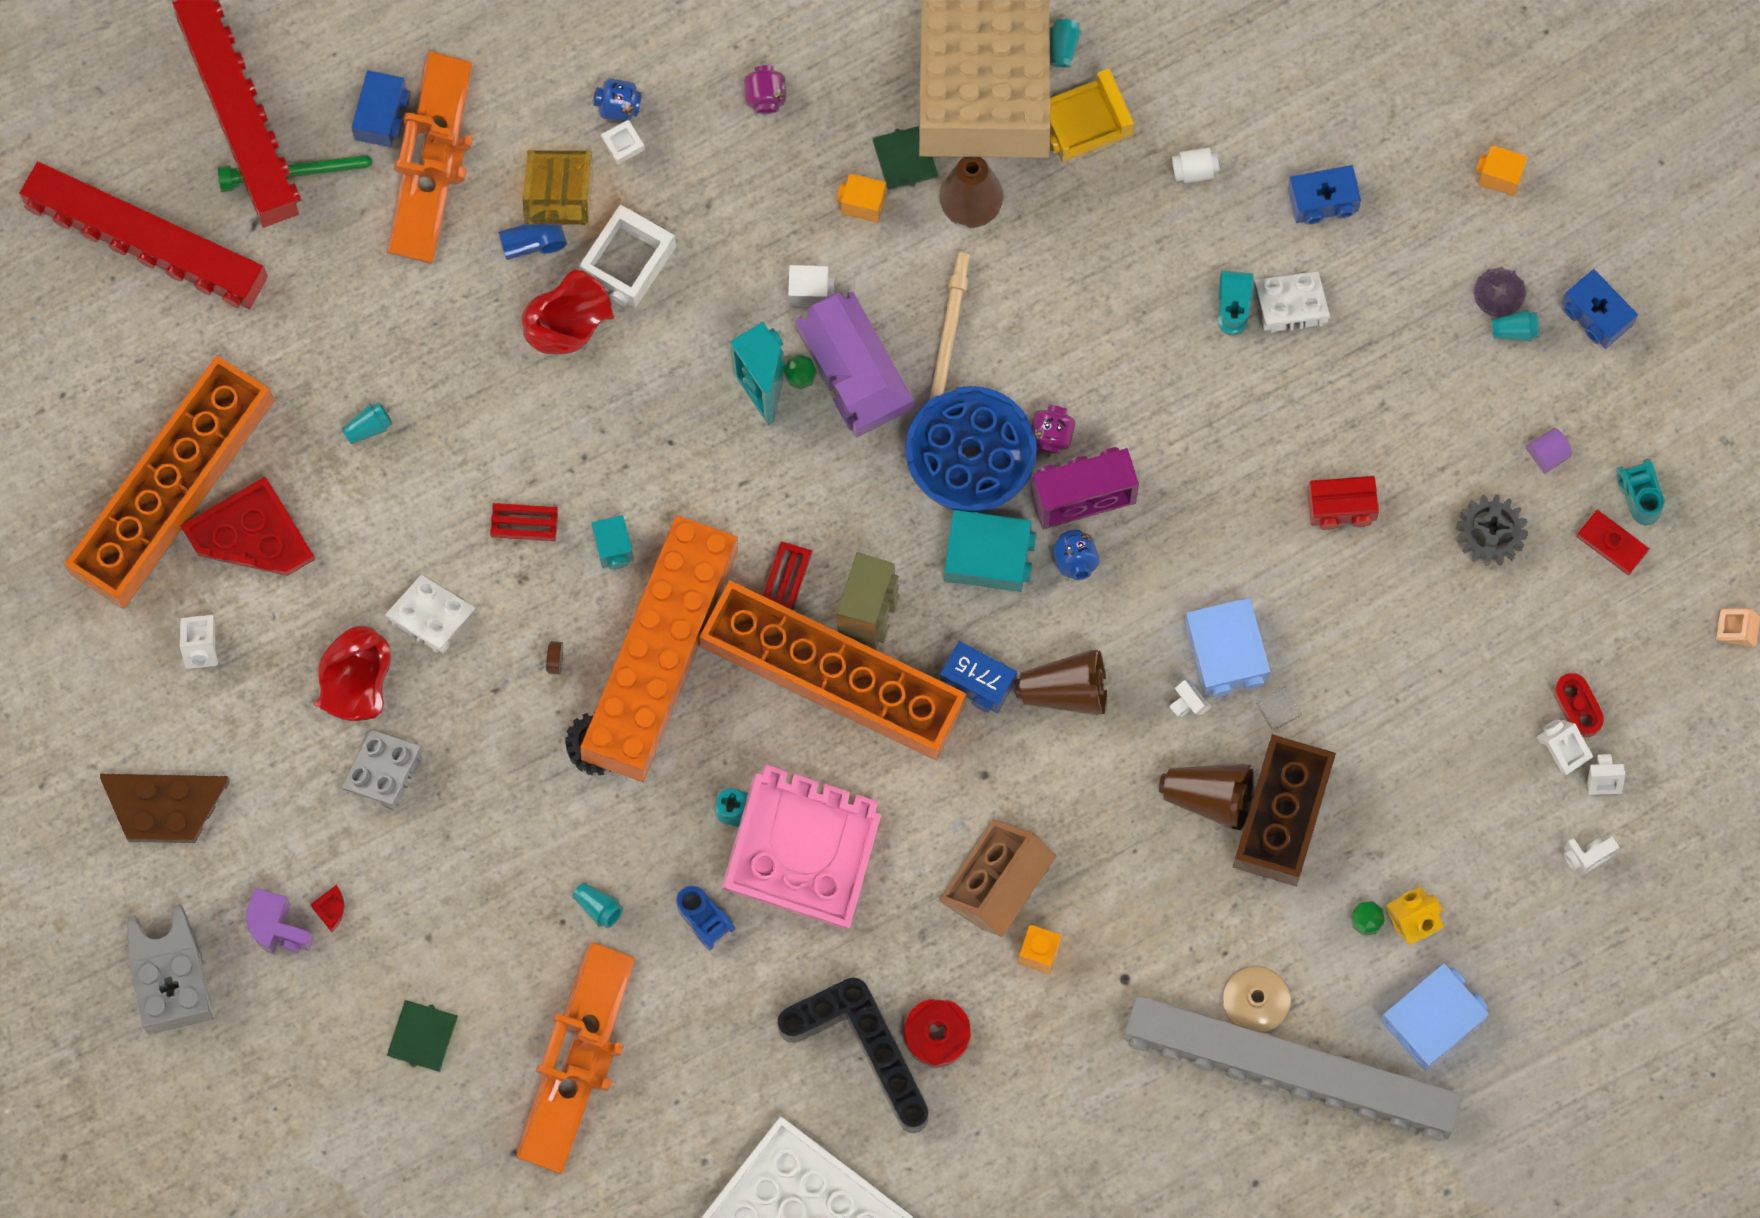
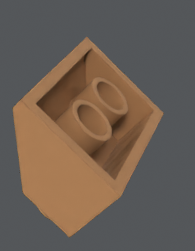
M993 819L939 901L980 929L1002 937L1007 929L1010 928L1013 920L1025 902L1028 901L1042 877L1047 873L1057 855L1034 833Z

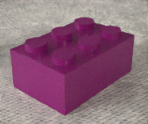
M1118 447L1108 448L1102 451L1100 456L1089 459L1087 456L1076 457L1070 460L1067 465L1060 467L1047 465L1038 469L1037 473L1033 474L1031 495L1042 530L1130 506L1137 502L1139 482L1128 448L1121 450Z

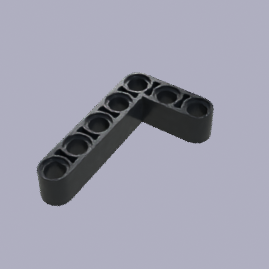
M854 977L845 979L787 1007L778 1016L779 1033L785 1041L790 1043L800 1042L847 1019L900 1126L908 1133H917L926 1127L929 1118L927 1104L868 986L863 980ZM849 989L860 990L863 993L862 999L855 1003L847 1001L844 995ZM821 1003H827L833 1008V1011L828 1017H819L814 1013L815 1007ZM789 1018H797L801 1020L803 1025L800 1030L789 1032L784 1028V1023ZM866 1018H872L878 1023V1027L873 1032H864L859 1027L860 1022ZM880 1048H887L893 1053V1057L888 1062L883 1063L877 1061L874 1054ZM895 1078H902L908 1083V1087L903 1092L897 1093L889 1088V1083ZM909 1108H917L923 1113V1117L916 1123H910L904 1118V1113Z

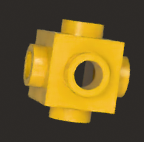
M1421 887L1410 890L1398 899L1386 904L1395 931L1409 946L1421 939L1428 938L1434 932L1444 927L1440 914L1443 913V908L1435 895L1429 896Z

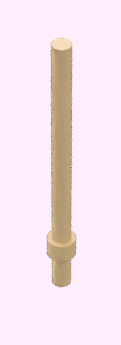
M958 252L954 274L949 278L948 290L950 295L930 399L944 394L962 296L967 292L969 282L966 275L970 254L965 252Z

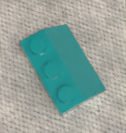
M761 322L730 341L733 374L767 425L774 422L784 380L783 367H785V364L782 360L784 356L781 349L783 342L774 328L769 330L765 323Z

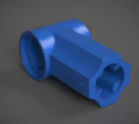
M556 212L537 215L531 220V223L498 232L506 260L537 251L544 254L553 253L567 245L560 218Z

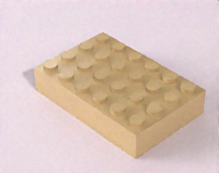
M922 0L919 156L1049 158V0Z

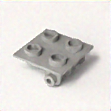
M370 729L343 783L342 789L380 801L382 806L393 810L395 805L399 806L401 803L400 799L404 793L402 787L408 788L409 786L406 779L413 778L414 775L411 773L414 772L418 762L422 760L420 756L422 746Z

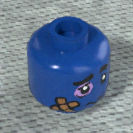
M608 78L603 83L602 88L596 87L593 106L599 107L598 110L601 118L625 122L627 120L630 121L632 116H638L641 92L637 91L636 85L633 82Z
M1074 529L1062 533L1053 546V554L1061 575L1067 578L1084 580L1099 565V556L1093 538L1081 530Z

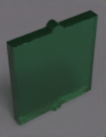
M920 126L904 130L897 128L893 133L872 138L883 178L887 183V191L907 185L914 187L918 182L938 177L933 156H919Z
M405 1000L387 1052V1057L407 1062L412 1068L420 1066L440 1072L458 1015L435 1009L433 1004L424 1006Z

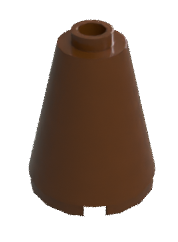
M963 157L943 181L939 200L942 211L950 221L955 224L957 222L966 225L968 228L984 226L996 218L1003 203V189L999 180L983 158Z
M1091 649L1022 671L1020 679H1015L1017 699L1022 698L1024 705L1092 715L1105 714L1107 709V690H1104L1103 679L1107 678L1102 652L1098 651V649Z
M1248 764L1169 768L1167 774L1163 773L1161 775L1159 793H1163L1164 800L1228 828L1241 830L1249 813L1245 812L1244 809L1247 801L1251 802L1254 772L1250 768L1251 765Z

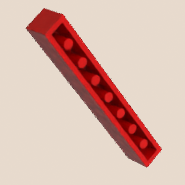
M177 0L172 2L177 22L262 228L298 216L297 203L301 202L300 194L295 183L291 185L288 183L286 176L290 175V171L285 158H278L275 149L279 148L273 130L267 132L264 123L268 122L264 107L262 104L256 105L253 99L254 96H257L251 77L245 79L242 71L246 69V65L241 52L234 53L231 46L235 43V39L230 26L224 27L221 22V18L225 16L219 0Z
M39 161L36 162L19 192L25 204L24 207L29 212L37 216L46 214L53 218V222L65 229L74 227L80 230V233L85 238L93 242H98V240L104 241L118 254H132L138 257L137 260L146 267L154 269L157 266L162 268L174 280L182 282L183 279L194 283V287L204 294L211 295L212 292L222 296V300L232 307L239 308L241 305L251 309L268 278L263 265Z

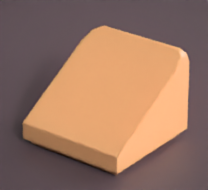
M1721 609L1716 640L1724 643L1756 647L1760 616L1752 609Z

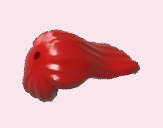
M572 270L565 276L557 288L533 298L527 304L522 314L523 335L529 345L541 353L556 355L576 352L588 342L602 321L614 319L610 298L605 288L597 279L583 270Z
M354 626L338 636L320 659L318 678L321 691L319 699L313 703L314 706L326 711L329 715L354 722L373 719L381 714L384 706L383 681L391 662L390 647L386 639L379 635L375 629L368 626Z

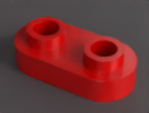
M1568 673L1560 677L1554 688V696L1566 720L1576 724L1582 737L1596 735L1604 723V715L1587 681L1576 673ZM1573 688L1576 691V696H1567L1565 689ZM1588 717L1591 720V725H1582L1580 718Z

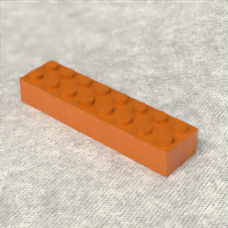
M216 355L66 560L64 566L69 574L124 610L182 530L180 525L191 518L275 402L270 388Z
M678 515L675 516L581 744L582 761L644 783L699 648V636L716 606L737 554L738 536Z
M730 580L699 636L701 648L935 761L938 760L966 705L967 693Z

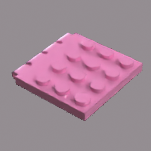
M765 764L761 775L755 774L753 776L721 889L845 930L849 929L881 818V814L875 813L878 801L855 794L851 804H848L849 791L823 784L821 792L818 794L816 792L819 781L793 773L788 784L785 783L788 771Z

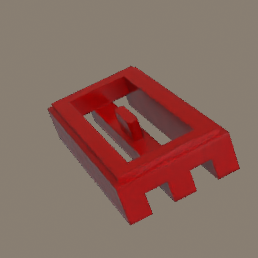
M493 503L492 525L490 528L491 538L556 542L558 507ZM500 514L548 516L551 519L500 516ZM499 524L550 527V532L500 529L498 527Z
M781 541L763 596L794 610L812 556V550ZM789 551L791 555L777 597L773 598L771 594L785 552ZM798 554L803 555L788 602L783 601Z

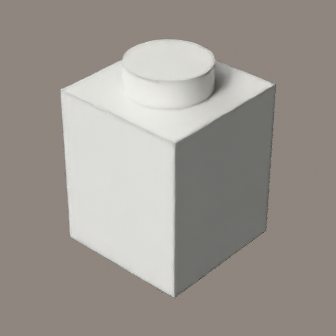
M789 265V307H811L834 295L835 277H829L828 266Z

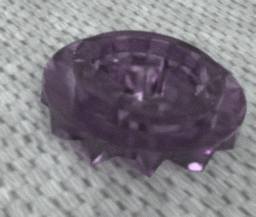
M1503 266L1497 269L1489 268L1478 277L1474 287V297L1477 305L1482 311L1494 317H1504L1516 313L1523 305L1526 296L1524 280L1517 276L1515 270L1509 271L1504 269ZM1507 283L1505 292L1509 296L1502 294L1493 301L1495 289L1492 286L1499 288L1502 284Z

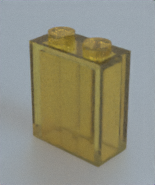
M527 151L522 199L524 224L589 225L593 182L592 151Z

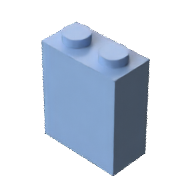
M1250 598L1186 613L1184 622L1204 696L1213 694V697H1222L1232 693V689L1244 686L1246 690L1256 689L1263 686L1265 681H1268L1270 669Z
M1445 964L1435 970L1383 1014L1381 1018V1023L1425 1072L1486 1021L1489 1015L1486 1011L1488 1006L1477 993L1471 994L1463 985L1465 980L1455 968L1449 969Z

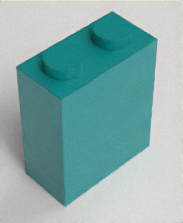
M953 510L944 569V582L1022 592L1023 582L1030 583L1032 563L1026 562L1027 552L1034 551L1037 532L1031 531V520Z

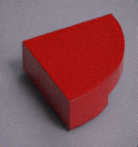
M337 884L310 904L314 912L332 933L340 924L345 908L344 898Z

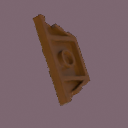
M100 774V780L128 842L195 843L203 830V824L212 815L216 808L217 800L223 790L227 789L230 781L228 776Z

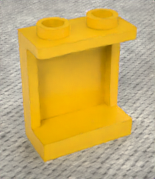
M1109 68L1098 72L1096 81L1050 98V149L1053 154H1059L1062 162L1133 135V119Z

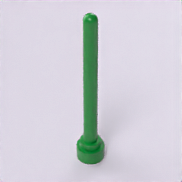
M368 155L290 164L288 165L290 175L286 176V178L368 168L372 165V158ZM231 165L218 167L221 192L234 191L235 187H240V184L244 183L238 168H231Z

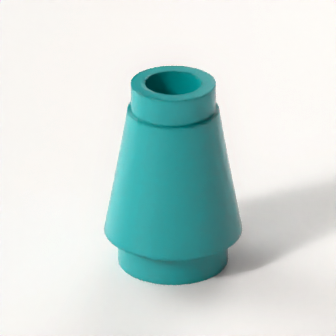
M1069 19L1054 20V26L1050 27L1053 66L1061 68L1071 67V61L1081 35L1079 22Z
M1529 310L1498 319H1492L1493 339L1500 338L1531 342V339L1539 338L1537 312L1529 313Z
M380 402L375 405L370 403L348 422L346 426L342 427V431L352 445L355 442L386 432L387 427L392 425V421Z
M585 882L580 884L573 893V899L577 901L597 926L603 925L605 928H610L617 922L623 912V907L619 905L617 898L589 886Z

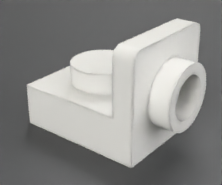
M213 615L180 618V650L185 668L192 669L218 665Z
M1565 720L1552 721L1543 728L1544 732L1536 737L1540 744L1547 746L1562 774H1569L1593 758L1592 753L1574 723Z
M1613 837L1604 842L1599 838L1584 848L1586 853H1584L1575 839L1571 838L1565 844V853L1563 855L1572 870L1578 869L1583 876L1616 856L1620 847Z

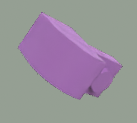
M255 888L247 909V925L258 945L271 954H274L278 942L281 943V948L290 952L299 953L300 949L310 951L314 940L311 933L284 924L291 905L287 897Z

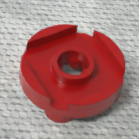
M941 999L924 1000L917 1004L907 1016L904 1027L906 1047L917 1061L932 1068L950 1065L959 1060L968 1048L971 1039L969 1018L965 1011L952 1001ZM932 1025H935L937 1028L943 1025L946 1028L943 1033L945 1037L943 1040L940 1041L937 1038L932 1040L929 1037Z

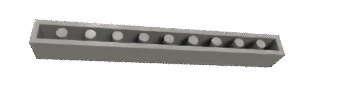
M1138 995L1135 997L1123 1039L1129 1041V1046L1137 1050L1148 1051L1149 1048L1162 1051L1161 1056L1170 1060L1180 1061L1182 1057L1194 1061L1193 1065L1206 1071H1213L1214 1068L1227 1071L1226 1076L1239 1081H1245L1246 1077L1259 1081V1086L1265 1089L1278 1091L1280 1087L1292 1091L1291 1095L1295 1098L1305 1101H1311L1312 1097L1325 1101L1324 1106L1338 1111H1343L1344 1107L1357 1111L1356 1115L1363 1119L1376 1121L1377 1117L1390 1121L1389 1125L1391 1127L1404 1131H1409L1410 1127L1423 1131L1422 1135L1424 1137L1437 1141H1442V1137L1448 1139L1452 1134L1463 1095Z

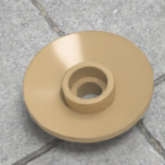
M1249 967L1240 970L1228 981L1223 993V1006L1227 1017L1234 1025L1259 1033H1266L1278 1027L1286 1018L1290 1008V993L1284 980L1274 971L1263 967ZM1259 992L1263 995L1264 1000L1261 1003H1255L1251 999V995Z

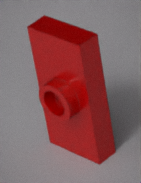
M1598 509L1576 536L1628 576L1650 549Z

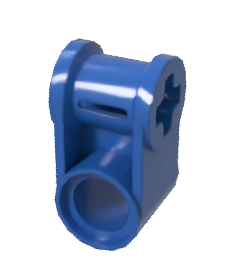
M693 885L686 886L678 893L677 909L680 916L709 951L714 948L713 944L728 931L733 932L736 930L726 914L699 887ZM689 896H695L700 899L701 905L696 910H687L682 905L684 899Z

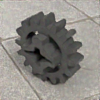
M1495 494L1493 501L1489 502L1487 497L1482 495L1479 505L1471 500L1468 504L1469 511L1462 509L1459 517L1464 521H1458L1456 524V529L1462 531L1457 536V542L1466 543L1462 552L1465 554L1472 551L1474 553L1473 562H1476L1480 557L1484 558L1485 566H1489L1491 559H1495L1496 563L1501 566L1504 562V556L1511 561L1514 560L1516 556L1515 550L1522 551L1525 544L1521 540H1525L1528 536V531L1522 529L1526 526L1527 519L1518 518L1522 509L1517 507L1512 510L1510 508L1511 499H1507L1504 504L1500 503L1499 495ZM1483 512H1488L1483 518L1476 517ZM1502 515H1504L1510 522H1507ZM1488 526L1494 527L1495 535L1489 534ZM1474 538L1477 539L1482 546H1480V545L1474 540ZM1508 541H1511L1505 547L1496 549V546H1498L1500 543H1508Z

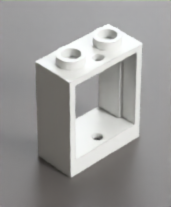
M620 204L579 265V270H583L597 279L606 292L610 294L609 297L621 306L628 304L636 309L676 248L675 235ZM619 228L656 249L632 287L595 267Z

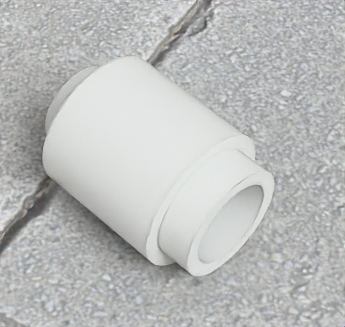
M1210 147L1179 152L1178 156H1172L1176 182L1184 181L1185 184L1214 179V172L1220 171L1217 152L1211 153Z

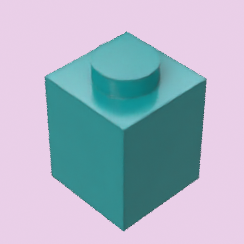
M623 515L591 522L602 568L620 569L626 567L628 562L634 561Z

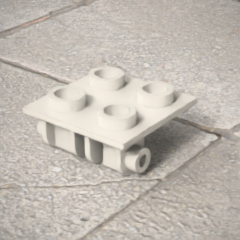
M1318 271L1255 280L1264 317L1262 318L1264 331L1270 330V333L1286 330V324H1288L1289 330L1292 331L1294 330V323L1297 322L1299 330L1303 329V322L1305 328L1322 327V323H1328L1330 313Z
M420 575L385 614V617L392 622L394 628H400L408 633V636L411 638L416 635L417 642L421 643L424 640V644L431 647L433 652L437 653L440 651L444 654L450 646L448 640L475 611V607L423 575Z

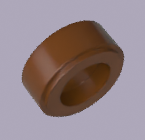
M549 642L546 659V671L548 674H561L563 642Z

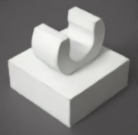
M629 120L601 134V140L617 165L645 150L643 142Z
M1184 680L1175 687L1181 698L1170 705V708L1177 717L1183 718L1191 710L1194 714L1203 715L1212 708L1192 681Z
M1611 754L1598 755V764L1590 765L1587 782L1589 795L1622 794L1625 780L1624 764H1613Z

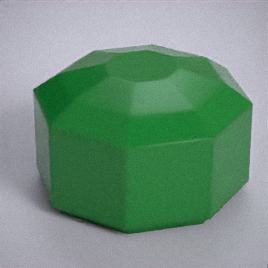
M802 355L789 359L784 369V375L788 384L798 389L811 386L817 374L812 359Z
M1373 901L1359 903L1351 914L1353 928L1363 936L1376 934L1385 922L1383 909Z

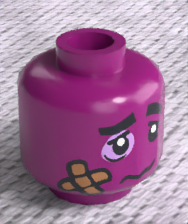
M760 65L755 67V72L749 73L745 77L746 104L758 114L778 112L779 107L786 102L785 76L781 72L774 71V67L771 65Z
M1049 404L1047 410H1038L1034 414L1032 430L1033 434H1035L1038 450L1060 454L1061 450L1070 447L1076 422L1071 416L1066 415L1067 408Z

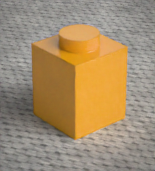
M1491 145L1488 155L1481 153L1475 171L1481 174L1478 185L1515 196L1528 156Z
M849 173L847 183L840 184L837 194V201L841 202V214L879 223L887 195V183Z
M1029 925L1019 954L1018 964L1050 974L1061 944L1062 935Z

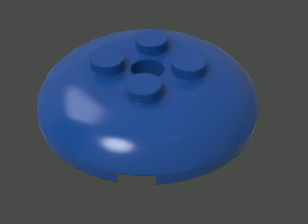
M978 386L957 387L956 390L930 399L914 417L906 439L907 464L915 483L931 500L952 510L982 512L1005 504L1015 497L1026 485L1036 460V438L1024 411L1006 395ZM967 447H974L980 453L975 457L966 458L963 450Z

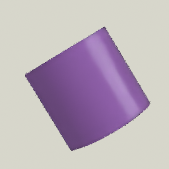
M1557 428L1551 429L1526 446V450L1544 474L1572 456L1570 444Z

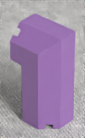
M847 292V298H844L842 293L834 294L812 305L807 310L810 316L805 321L802 316L796 320L798 334L824 378L829 391L834 388L836 389L837 394L833 398L835 406L849 430L854 431L856 438L914 409V399L853 292Z

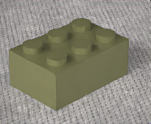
M856 552L837 610V629L839 633L877 650L879 642L885 643L890 627L888 624L890 617L888 613L895 612L900 596L898 594L899 575H895V563Z

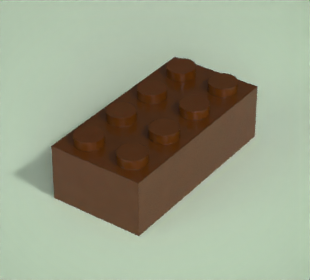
M1271 735L1232 868L1297 887L1336 753L1277 735Z

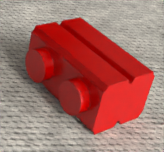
M1375 476L1309 481L1307 494L1311 526L1319 525L1322 530H1332L1338 528L1339 524L1352 523L1353 527H1366L1371 525L1372 521H1377L1379 506Z

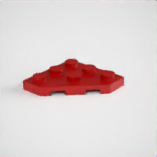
M266 476L180 525L195 552L200 557L288 576L316 560Z

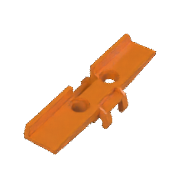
M429 51L426 56L414 114L406 113L404 115L403 122L406 126L399 160L395 161L394 170L403 175L401 177L386 251L389 254L430 264L433 263L449 184H459L465 181L467 172L465 168H462L464 152L471 149L473 137L465 135L464 138H458L472 62ZM438 118L442 120L446 128L437 126L433 119ZM418 133L424 134L419 164L411 163L416 136ZM422 177L429 178L434 184V190L432 192L421 191L418 187V179Z
M590 942L586 948L564 1014H555L553 1021L556 1024L542 1064H538L536 1072L543 1076L516 1151L517 1159L562 1174L592 1089L609 1091L612 1080L606 1078L613 1056H620L624 1046L620 1043L608 1041L634 964V957L594 942ZM584 1016H591L596 1020L597 1030L595 1033H590L585 1028V1022L581 1021ZM570 1030L574 1034L562 1069L559 1071L554 1068L566 1032ZM565 1079L572 1081L576 1088L574 1096L569 1099L562 1097L558 1090L560 1082Z

